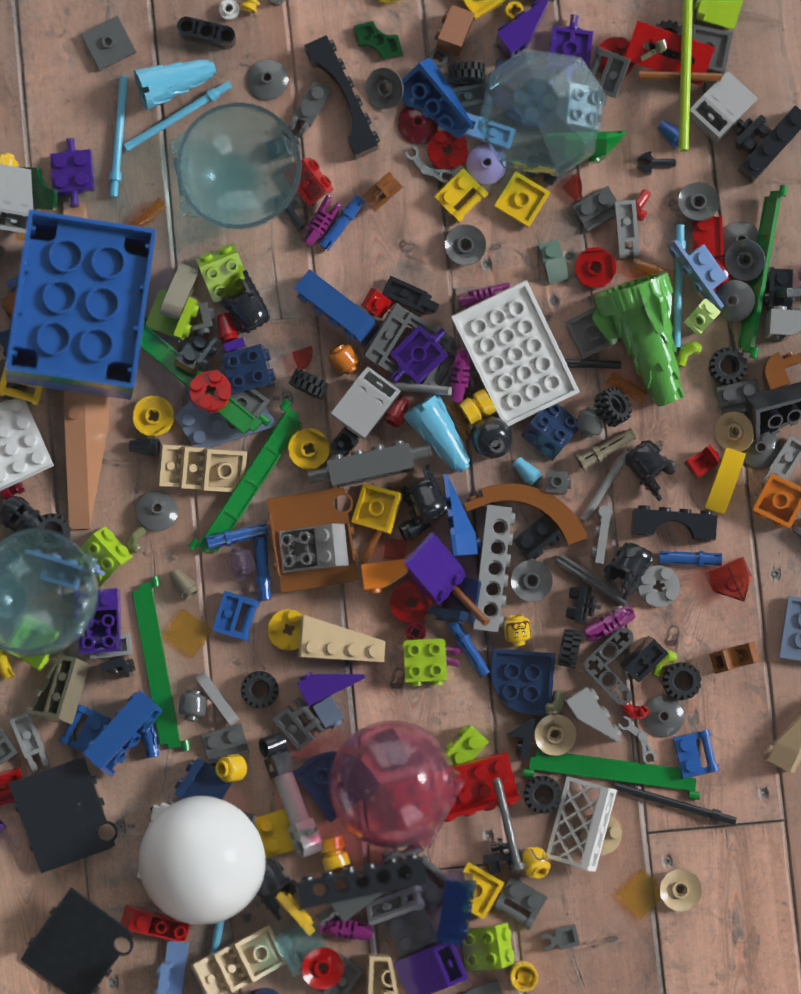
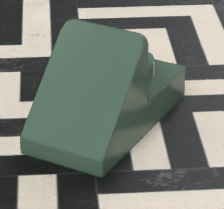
M559 239L539 244L538 247L549 285L569 280L566 258L562 254Z

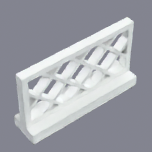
M567 776L546 853L547 857L587 871L596 872L617 790ZM572 782L578 783L581 792L574 796L570 792ZM593 788L599 789L598 798L591 802L587 792ZM584 795L588 804L579 809L575 799ZM572 802L576 812L567 817L564 811L565 806ZM591 808L593 817L586 822L582 812ZM578 815L583 825L574 830L569 820ZM566 823L571 832L562 837L559 829L562 824ZM585 828L588 833L587 839L580 842L576 833ZM573 835L577 845L568 850L564 840ZM561 843L565 853L559 857L553 855L555 846ZM577 849H580L582 853L580 863L575 862L571 855Z

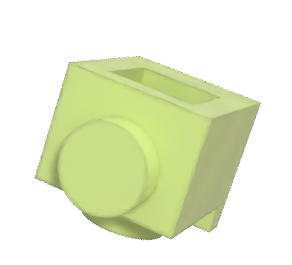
M705 298L684 323L699 336L721 311Z

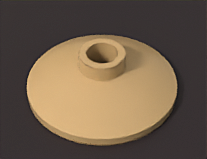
M735 411L727 412L716 422L715 437L723 449L727 447L742 452L751 445L754 438V428L751 421L744 414ZM736 427L739 429V434L735 432Z
M547 715L536 726V744L548 755L558 756L565 754L573 747L576 741V728L572 721L564 715ZM553 730L558 731V735L556 737L551 736V732Z
M675 869L668 872L660 884L661 899L669 908L675 911L692 909L699 902L702 895L700 880L694 873L686 869ZM677 886H683L684 890L682 893H677Z

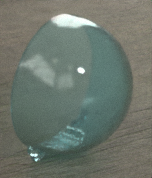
M250 103L219 105L199 116L185 133L178 134V138L171 139L173 155L178 154V157L174 158L178 177L180 196L185 197V199L181 200L183 215L191 214L193 218L201 216L206 221L227 229H253L263 226L281 215L291 204L298 191L302 175V160L297 141L288 126L277 115L261 106Z
M26 529L3 539L0 542V648L16 655L39 657L59 652L78 640L91 623L98 603V582L95 573L97 559L91 558L90 554L85 553L66 536L50 529Z

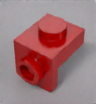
M371 288L361 306L367 309L370 315L382 319L392 301L378 290Z
M708 445L701 452L686 460L684 464L694 478L698 479L714 469L721 462L718 452L711 445Z

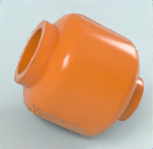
M341 343L329 351L328 360L336 373L341 374L345 372L348 375L357 369L355 365L358 363L359 358L350 345Z

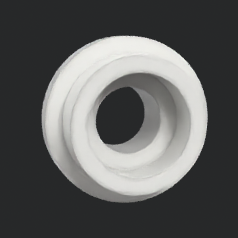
M224 0L219 6L220 15L227 20L236 18L240 11L239 5L235 0ZM227 6L233 7L231 12H227L225 9Z

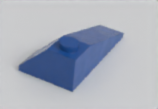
M430 58L419 62L402 79L404 87L402 100L409 107H414L422 112L424 117L431 118L438 123V126L458 139L473 126L445 76Z
M443 474L452 555L454 558L478 555L477 550H481L480 538H476L475 531L448 475Z

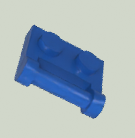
M224 590L212 630L249 641L250 627L256 608L259 607L261 601ZM243 603L249 604L241 632L234 631Z
M78 704L73 724H68L64 734L60 735L58 741L84 752L87 744L100 735V730L109 723L111 718ZM82 714H87L88 717L77 740H72V734Z
M710 730L672 738L682 779L720 771L719 765H716L709 738L711 736ZM697 739L702 740L708 767L702 768L696 744Z

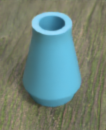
M522 457L518 458L512 465L525 485L534 487L543 477L540 474V470L526 462Z

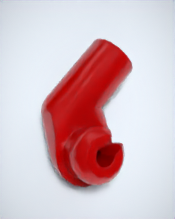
M643 189L636 198L637 219L643 221L647 216V211L642 210V208L651 196V193L646 189Z
M629 703L626 706H620L630 719H644L649 714V709L645 705L632 706Z

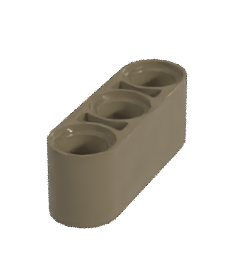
M182 263L179 264L162 303L160 314L176 320L180 319L188 297H191L198 281L199 269Z

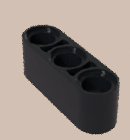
M187 16L180 18L177 22L178 32L185 40L223 49H230L236 44V35L230 26ZM188 24L192 26V29L190 31H182V27L184 25ZM210 29L212 33L206 37L202 35V31ZM224 34L232 35L229 41L221 39Z

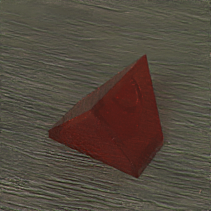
M744 557L705 573L713 592L745 602L752 575Z

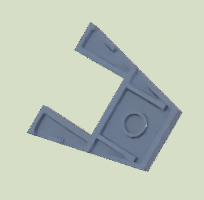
M223 366L219 370V372L227 378L225 368ZM191 400L175 416L193 446L209 448L274 428L277 424L266 408L262 414L271 420L269 425L265 427L261 424L254 432L248 430L243 435L236 428L231 429L226 420L216 413H209L196 408Z

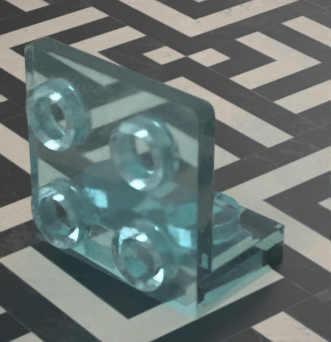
M313 917L311 919L314 921L312 926L315 932L312 935L308 936L298 924L274 938L293 977L302 972V962L311 950L318 947H328Z

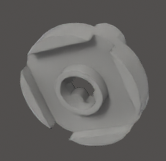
M660 565L646 569L641 577L643 585H640L638 588L641 599L653 607H664L671 604L677 598L680 590L677 575L672 569ZM657 580L664 584L662 592L653 589V585L656 584Z

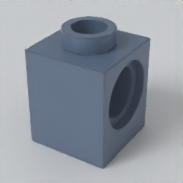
M332 696L313 706L325 728L330 726L333 729L342 724L340 719L344 716Z

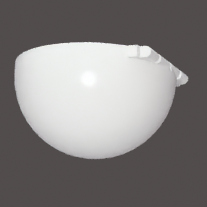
M207 796L188 797L172 805L162 803L161 806L153 805L150 818L152 822L149 823V827L140 845L137 877L141 879L144 889L154 904L174 919L197 925L218 923L243 910L258 893L265 872L263 844L257 829L249 818L232 804Z

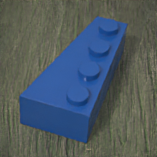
M310 269L294 287L298 293L296 297L304 304L310 303L313 306L312 309L318 315L326 316L328 318L327 321L331 325L342 329L348 338L354 339L363 347L367 345L379 329L368 313Z
M141 690L135 692L128 699V704L115 713L114 719L110 724L102 727L100 735L87 744L83 754L100 770L112 777L116 772L113 768L117 763L125 761L127 758L126 751L138 744L141 737L139 734L147 732L163 710Z

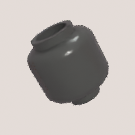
M587 406L586 409L580 411L576 428L581 431L580 435L592 438L593 435H600L602 433L604 424L603 419L600 420L598 418L600 416L599 413L596 414L595 412L597 408Z
M187 690L185 694L180 696L178 711L181 716H185V721L197 722L198 718L205 716L207 699L203 696V692Z

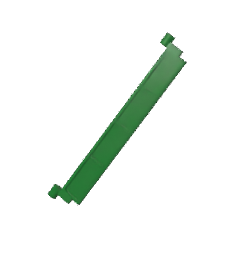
M780 185L778 191H770V196H764L756 243L764 252L765 266L758 277L749 280V286L755 295V306L751 314L742 320L738 348H742L743 353H750L749 358L758 359L759 348L755 347L781 197L787 196L788 186Z
M146 315L144 316V323L148 319ZM143 323L140 348L190 389V382L196 376L174 365L179 352ZM207 388L205 394L213 396L215 389ZM231 396L227 406L217 412L243 435L248 430L254 432L261 424L266 427L271 422L264 414H261L257 419Z
M284 399L279 408L285 411L202 539L199 541L193 538L188 547L194 551L199 547L209 553L210 549L208 550L205 541L206 536L223 533L224 530L232 531L286 449L290 439L302 424V422L296 419L299 414L289 408L291 405L290 401ZM221 546L212 548V550L218 552Z
M159 576L150 577V583L140 584V590L132 591L151 699L163 710L155 720L160 745L168 744L169 749L182 747L183 752L190 750L189 740L181 741L153 593V587H159L160 582Z
M536 749V757H530L529 769H523V777L533 778L534 770L689 790L688 799H700V792L695 791L696 778L682 779L680 768L570 753L553 756L544 753L540 749Z

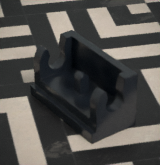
M648 636L620 666L639 683L668 652L654 638Z

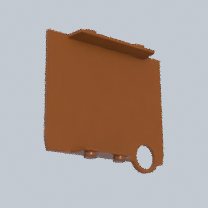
M331 488L267 499L270 520L267 521L268 529H271L276 559L273 565L274 571L277 570L281 593L358 580L355 560L358 557L357 549L353 547L352 535H354L353 526L350 527L348 513L353 508V500L349 494L345 493L344 488ZM344 495L350 499L351 505L347 511L340 512L334 507V501L338 496ZM326 524H345L349 566L282 573L278 531Z

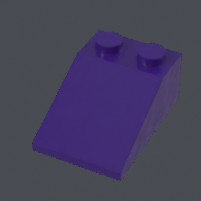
M433 532L404 562L420 592L437 605L446 600L450 592L466 576L462 566Z
M310 672L300 677L301 682L297 684L308 706H311L366 677L364 674L313 675Z

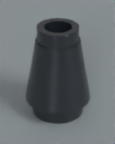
M154 436L130 440L129 451L154 457L160 454L161 442L159 438Z
M414 519L403 521L398 527L403 539L406 541L417 537L427 528L431 527L430 522L423 525L416 524Z

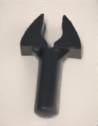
M652 151L642 154L637 159L649 162L647 166L639 165L637 167L648 175L652 174L654 167H675L677 164L676 159L653 158L651 156Z
M284 194V197L289 202L287 208L282 206L277 198L278 214L287 213L297 229L302 230L305 225L294 210V205L298 201L294 197Z

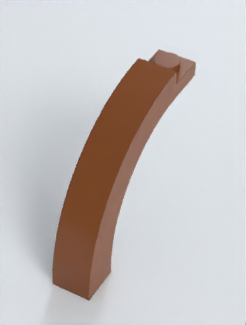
M513 483L491 485L480 489L482 497L479 498L478 495L467 498V503H464L466 513L499 502L525 504L539 510L553 521L561 532L567 546L588 538L578 518L563 502L553 495L532 486Z

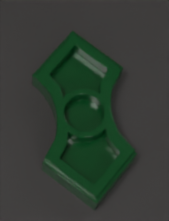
M374 21L353 26L358 47L367 46L375 49L382 56L383 61L403 56L398 35H388L381 32L376 27Z
M20 167L31 170L32 196L35 202V209L57 210L58 190L46 184L43 179L42 169Z

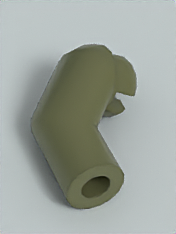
M142 525L137 527L130 534L127 543L128 550H131L134 554L138 553L142 548L138 541L150 530Z
M555 690L553 692V703L546 704L547 714L557 715L563 710L564 692L562 690Z

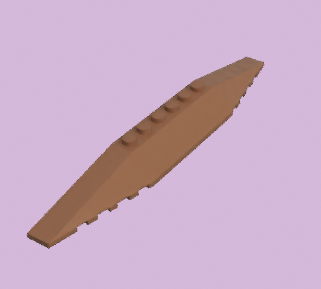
M64 202L63 215L88 218L85 202H79V207H70V202ZM64 390L69 527H71V530L91 529L95 498L99 485L98 481L102 468L107 432L109 430V397Z

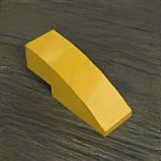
M727 447L724 449L721 462L716 470L705 509L725 514L746 453Z

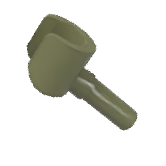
M665 40L654 42L656 49L640 57L642 61L655 54L665 52L667 49Z

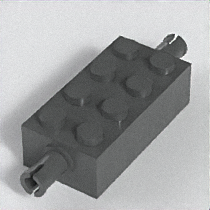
M401 440L391 443V447L387 448L379 445L371 447V451L363 453V450L350 452L351 456L343 457L342 454L331 456V460L327 461L326 468L308 471L310 484L329 480L333 488H340L414 471V460L432 457L430 444L411 448L409 443H404Z
M417 839L402 851L398 848L393 850L391 847L382 854L381 857L383 859L377 862L376 866L384 864V860L387 859L405 860V856L411 854L418 855L424 849ZM401 866L397 873L400 877L404 878L410 873V870L406 866ZM381 870L377 873L376 877L380 882H385L388 880L389 875L386 871ZM358 875L355 879L356 884L359 886H365L368 883L365 875ZM340 885L336 889L342 891L346 889L347 886L342 888V886ZM383 893L329 903L330 905L316 914L315 917L321 926H324L337 915L345 922Z

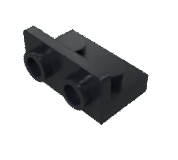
M769 267L766 281L767 292H764L763 305H766V310L769 311L774 309V306H786L787 310H792V301L784 302L783 298H775V290L793 288V269H774V267Z
M194 334L176 357L174 365L196 376L199 370L204 371L209 362L208 358L215 356L218 350L216 346L218 338L214 337L209 342Z
M543 515L512 542L527 560L531 557L535 560L544 553L541 550L547 544L551 547L560 540L558 535L561 532Z
M128 655L100 664L101 671H107L108 674L121 671L123 667L126 678L133 676V671L136 670L133 659H129Z

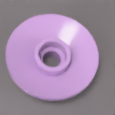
M491 144L479 145L467 157V172L480 184H494L505 175L507 169L506 156L497 146ZM486 159L490 160L491 164L485 166L483 161Z

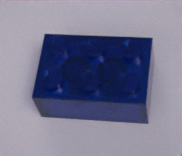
M448 869L436 942L461 946L462 940H466L469 922H466L465 919L470 920L473 902L469 901V898L474 899L476 881H473V874Z

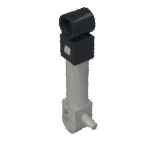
M276 733L260 738L259 750L262 756L267 758L264 760L270 780H275L290 823L288 831L296 854L300 858H304L321 852L322 841L318 828L315 825L314 819H309L293 774L296 768L290 751H287V742L284 735Z

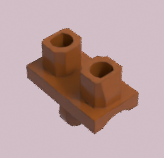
M388 172L366 191L362 198L376 212L397 194L403 186Z

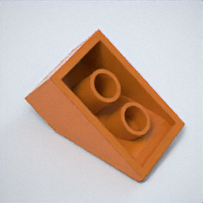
M406 559L362 564L364 591H369V595L382 593L381 589H386L407 575L409 571L404 564Z

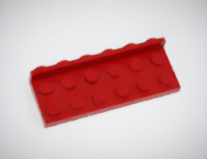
M504 751L386 783L398 832L409 833L421 826L431 827L436 822H450L458 816L464 815L468 817L474 815L477 811H491L499 805L493 784L494 778H500L502 781L507 806L515 804L516 801L520 800L508 752Z

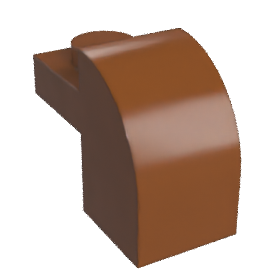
M793 351L783 355V359H781L779 352H777L766 361L762 376L767 391L790 384L786 368L801 363V353L795 355Z
M754 641L709 654L715 674L760 662Z

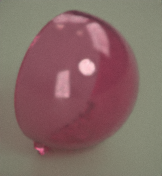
M385 720L359 729L341 745L330 768L328 789L331 805L337 818L359 840L382 848H402L410 845L421 848L423 845L426 848H430L437 836L433 832H439L456 800L453 794L459 795L465 781L459 778L460 773L453 769L446 750L431 733L409 722Z

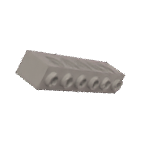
M487 505L478 577V580L481 581L478 608L490 622L488 625L483 626L476 618L475 622H473V630L498 632L499 628H503L504 616H500L501 608H505L506 595H502L503 587L508 585V575H505V567L510 566L511 554H507L508 546H512L513 534L509 533L510 525H514L515 513H512L511 507ZM501 522L505 526V531L503 533H496L493 525ZM493 543L502 545L503 550L500 554H494L491 551ZM492 563L498 564L500 566L499 574H491L488 569L489 565ZM495 584L498 588L497 594L494 596L489 595L486 591L487 585ZM490 604L495 607L496 612L493 616H487L484 613L486 605Z

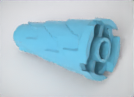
M208 59L184 63L176 62L134 70L136 86L140 90L138 93L145 109L149 110L171 101L173 97L184 94L189 89L214 78L213 74L216 73V68L213 61L209 62Z
M433 394L423 400L424 402L409 410L403 417L427 444H430L438 456L444 459L452 470L462 472L470 466L468 464L470 462L469 456L440 395Z

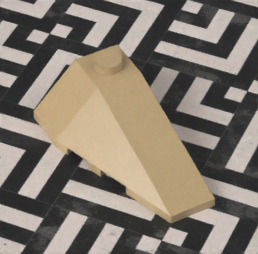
M801 715L772 745H768L764 753L767 756L765 761L790 773L795 772L801 760Z

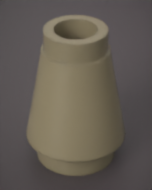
M180 569L175 570L170 575L181 598L189 600L199 592L198 584Z

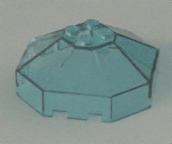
M524 49L490 72L477 128L503 168H519L527 172L539 174L543 172L549 173L551 176L560 177L595 153V142L597 133L600 131L603 118L602 112L604 105H606L607 96L582 57Z

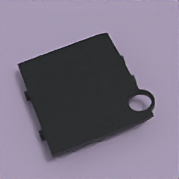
M77 758L9 783L16 803L14 804L15 810L21 816L30 841L28 843L30 851L34 852L41 874L109 850L116 845L117 827L113 822L106 819L103 807L105 805L103 797L100 798L95 785L97 784L95 775L92 776L89 772L85 758ZM104 824H110L115 829V835L110 840H103L98 835L99 828Z
M71 887L59 904L51 908L49 911L51 915L35 938L31 937L27 943L29 946L21 961L66 994H97L100 990L99 984L105 976L108 978L112 973L111 968L119 956H126L133 950L134 942L132 938L134 934ZM119 937L126 938L130 943L129 951H118L115 947V940Z

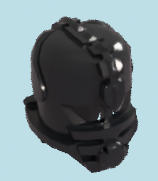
M245 270L243 271L245 279L242 281L247 292L234 300L232 297L224 295L225 299L222 301V306L230 314L234 315L233 323L241 333H250L252 330H256L258 327L263 326L264 323H267L270 320L271 314L248 271Z
M650 440L642 441L641 444L635 446V449H632L625 456V464L640 479L639 484L643 485L646 490H649L660 501L662 500L659 494L661 487L654 477L661 471L672 475L675 472L674 468L676 465L673 460H668L666 456L659 454L661 450L655 443Z
M430 464L425 465L426 469L423 470L425 480L413 485L409 489L403 486L404 489H402L401 493L403 494V501L407 502L408 506L412 508L409 513L416 524L423 525L443 517L447 510V504L444 501Z
M11 496L7 500L1 501L0 524L12 531L16 539L33 544L35 541H33L32 533L39 526L38 518L41 517V512L38 509L32 508L22 497Z
M631 542L624 543L617 551L616 556L618 557L616 559L613 558L609 565L604 568L605 578L608 581L615 580L618 577L624 580L622 583V588L625 591L622 597L624 600H627L629 596H632L638 590L640 585H643L641 577L653 561V554L650 550H646V548Z
M273 858L265 859L264 878L257 895L261 898V904H264L266 909H269L272 915L279 921L282 918L279 914L280 905L276 900V896L281 891L295 895L297 893V882L282 873L284 868L279 862Z

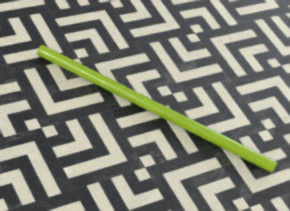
M683 0L678 141V151L680 152L689 151L693 0Z

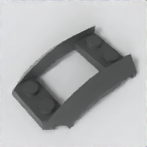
M395 303L387 310L389 313L364 350L365 357L391 374H394L399 369V366L387 357L407 325L413 329L420 325L431 335L438 331V329L412 312H409L398 303ZM445 334L438 341L443 346L442 349L449 356L420 384L446 385L451 377L452 364L458 350L453 337ZM407 374L400 378L406 383L418 384Z

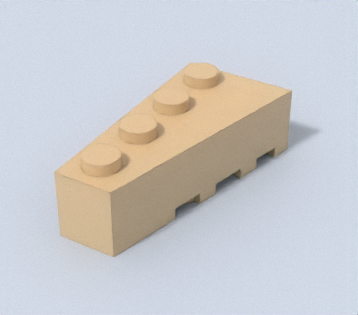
M300 615L298 657L384 662L385 641L306 615Z
M367 953L365 994H398L392 960L388 954Z

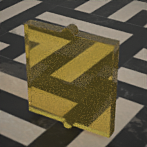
M182 609L175 621H171L172 625L163 637L191 657H194L200 647L205 645V640L212 632V628L185 609Z
M641 869L617 893L620 899L627 905V909H631L640 919L662 900L657 880L652 879L644 869Z

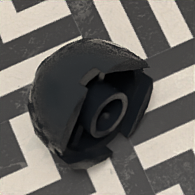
M491 416L487 419L479 420L472 427L470 433L471 444L474 450L482 457L496 459L505 455L510 449L512 432L505 421Z

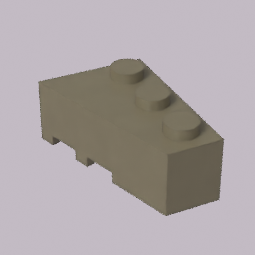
M59 655L46 677L48 679L42 690L37 691L36 700L31 707L28 706L25 712L40 719L72 725L90 664L78 658Z

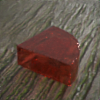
M577 172L562 186V189L575 202L578 201L582 193V182Z
M312 345L292 352L298 369L305 370L311 363L313 357Z

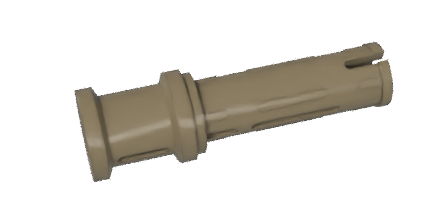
M628 428V430L600 446L593 445L589 451L582 455L577 454L575 458L581 469L585 472L588 470V467L597 462L601 463L605 456L636 440L637 437L634 431Z

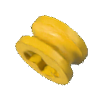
M242 0L243 3L239 5L244 11L256 13V6H259L260 3L257 0Z
M517 1L510 2L505 10L506 18L512 22L515 20V16L512 15L513 13H509L512 7H517L516 10L519 9L520 12L524 11L522 4Z

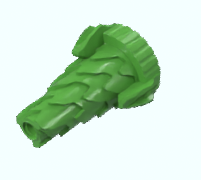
M667 271L614 286L596 294L593 299L596 308L592 315L594 323L610 342V345L616 344L618 338H622L627 355H631L637 375L642 377L650 397L656 402L658 407L685 397L679 380V367L674 354L677 350L672 337L673 328L670 321L671 294L674 291Z

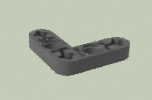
M625 627L618 629L584 663L585 670L590 677L620 706L628 705L632 700V694L629 688L608 666L633 643V633ZM621 633H623L624 635L628 633L629 641L626 642L623 640L619 644V646L622 648L618 650L616 644H614L611 641L615 639L617 643L621 639ZM605 647H613L615 654L612 657L604 656L603 650ZM591 661L593 663L599 662L597 666L601 672L604 668L607 670L601 673L598 679L595 677L599 675L595 669L589 670V662ZM606 675L614 678L613 685L609 687L604 686L602 683V679ZM619 683L621 686H619L618 689L622 693H624L625 691L627 692V700L624 701L623 699H621L619 701L618 693L614 690L613 694H611L609 691L615 689V687Z

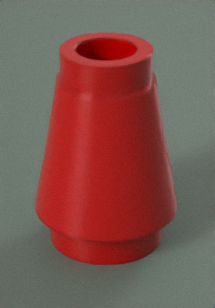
M229 313L219 314L217 316L219 340L225 344L238 339L239 332Z
M399 395L398 399L385 413V422L394 427H399L400 424H403L405 419L403 415L407 412L410 400Z

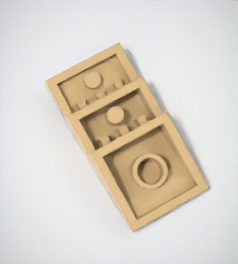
M161 444L157 485L185 489H202L204 491L232 492L246 471L247 451Z
M267 925L193 963L191 968L204 994H229L249 983L257 981L288 962L270 925Z

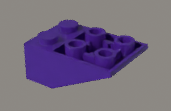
M549 0L535 1L531 5L532 8L526 13L525 11L520 12L514 17L515 20L512 23H505L498 29L495 44L509 62L514 61L527 51L547 11Z
M120 589L76 591L79 654L121 651Z
M451 937L393 962L406 994H432L468 979V975Z

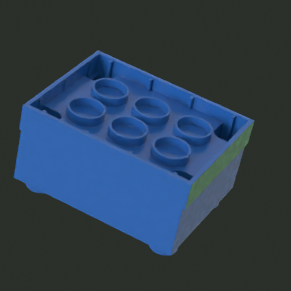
M29 209L5 369L6 382L131 400L135 388L157 229Z

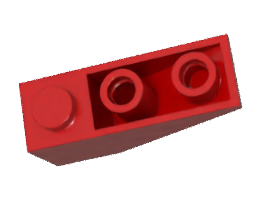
M128 904L125 906L120 922L130 931L176 942L186 941L191 925L170 916Z

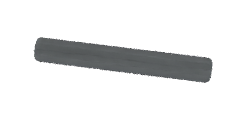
M562 554L556 559L555 563L618 604L626 605L629 598L627 600L622 599L623 592Z

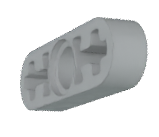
M203 671L195 677L229 724L232 726L238 722L240 718L209 676Z

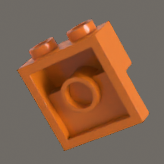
M771 472L752 506V510L755 511L754 515L763 520L768 517L774 520V525L782 529L785 526L791 528L801 508V486Z

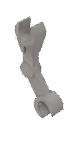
M412 146V149L416 152L415 156L411 157L405 151L406 158L416 164L422 175L434 177L443 184L449 182L442 179L443 174L452 176L449 170L429 168L421 160L419 151L414 146Z
M623 716L624 719L628 720V726L623 727L618 723V727L622 730L630 731L640 740L643 762L648 764L645 758L648 753H651L653 760L656 761V754L648 743L647 734L635 727L629 717Z

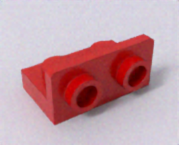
M304 158L285 175L310 207L334 189L331 186L330 179L319 170V164L314 159Z

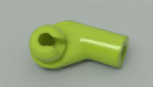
M691 341L681 346L677 356L678 366L685 367L688 356L699 354L702 351L701 344L697 341Z
M666 650L668 654L652 669L651 674L661 677L664 665L676 662L677 654L671 650Z

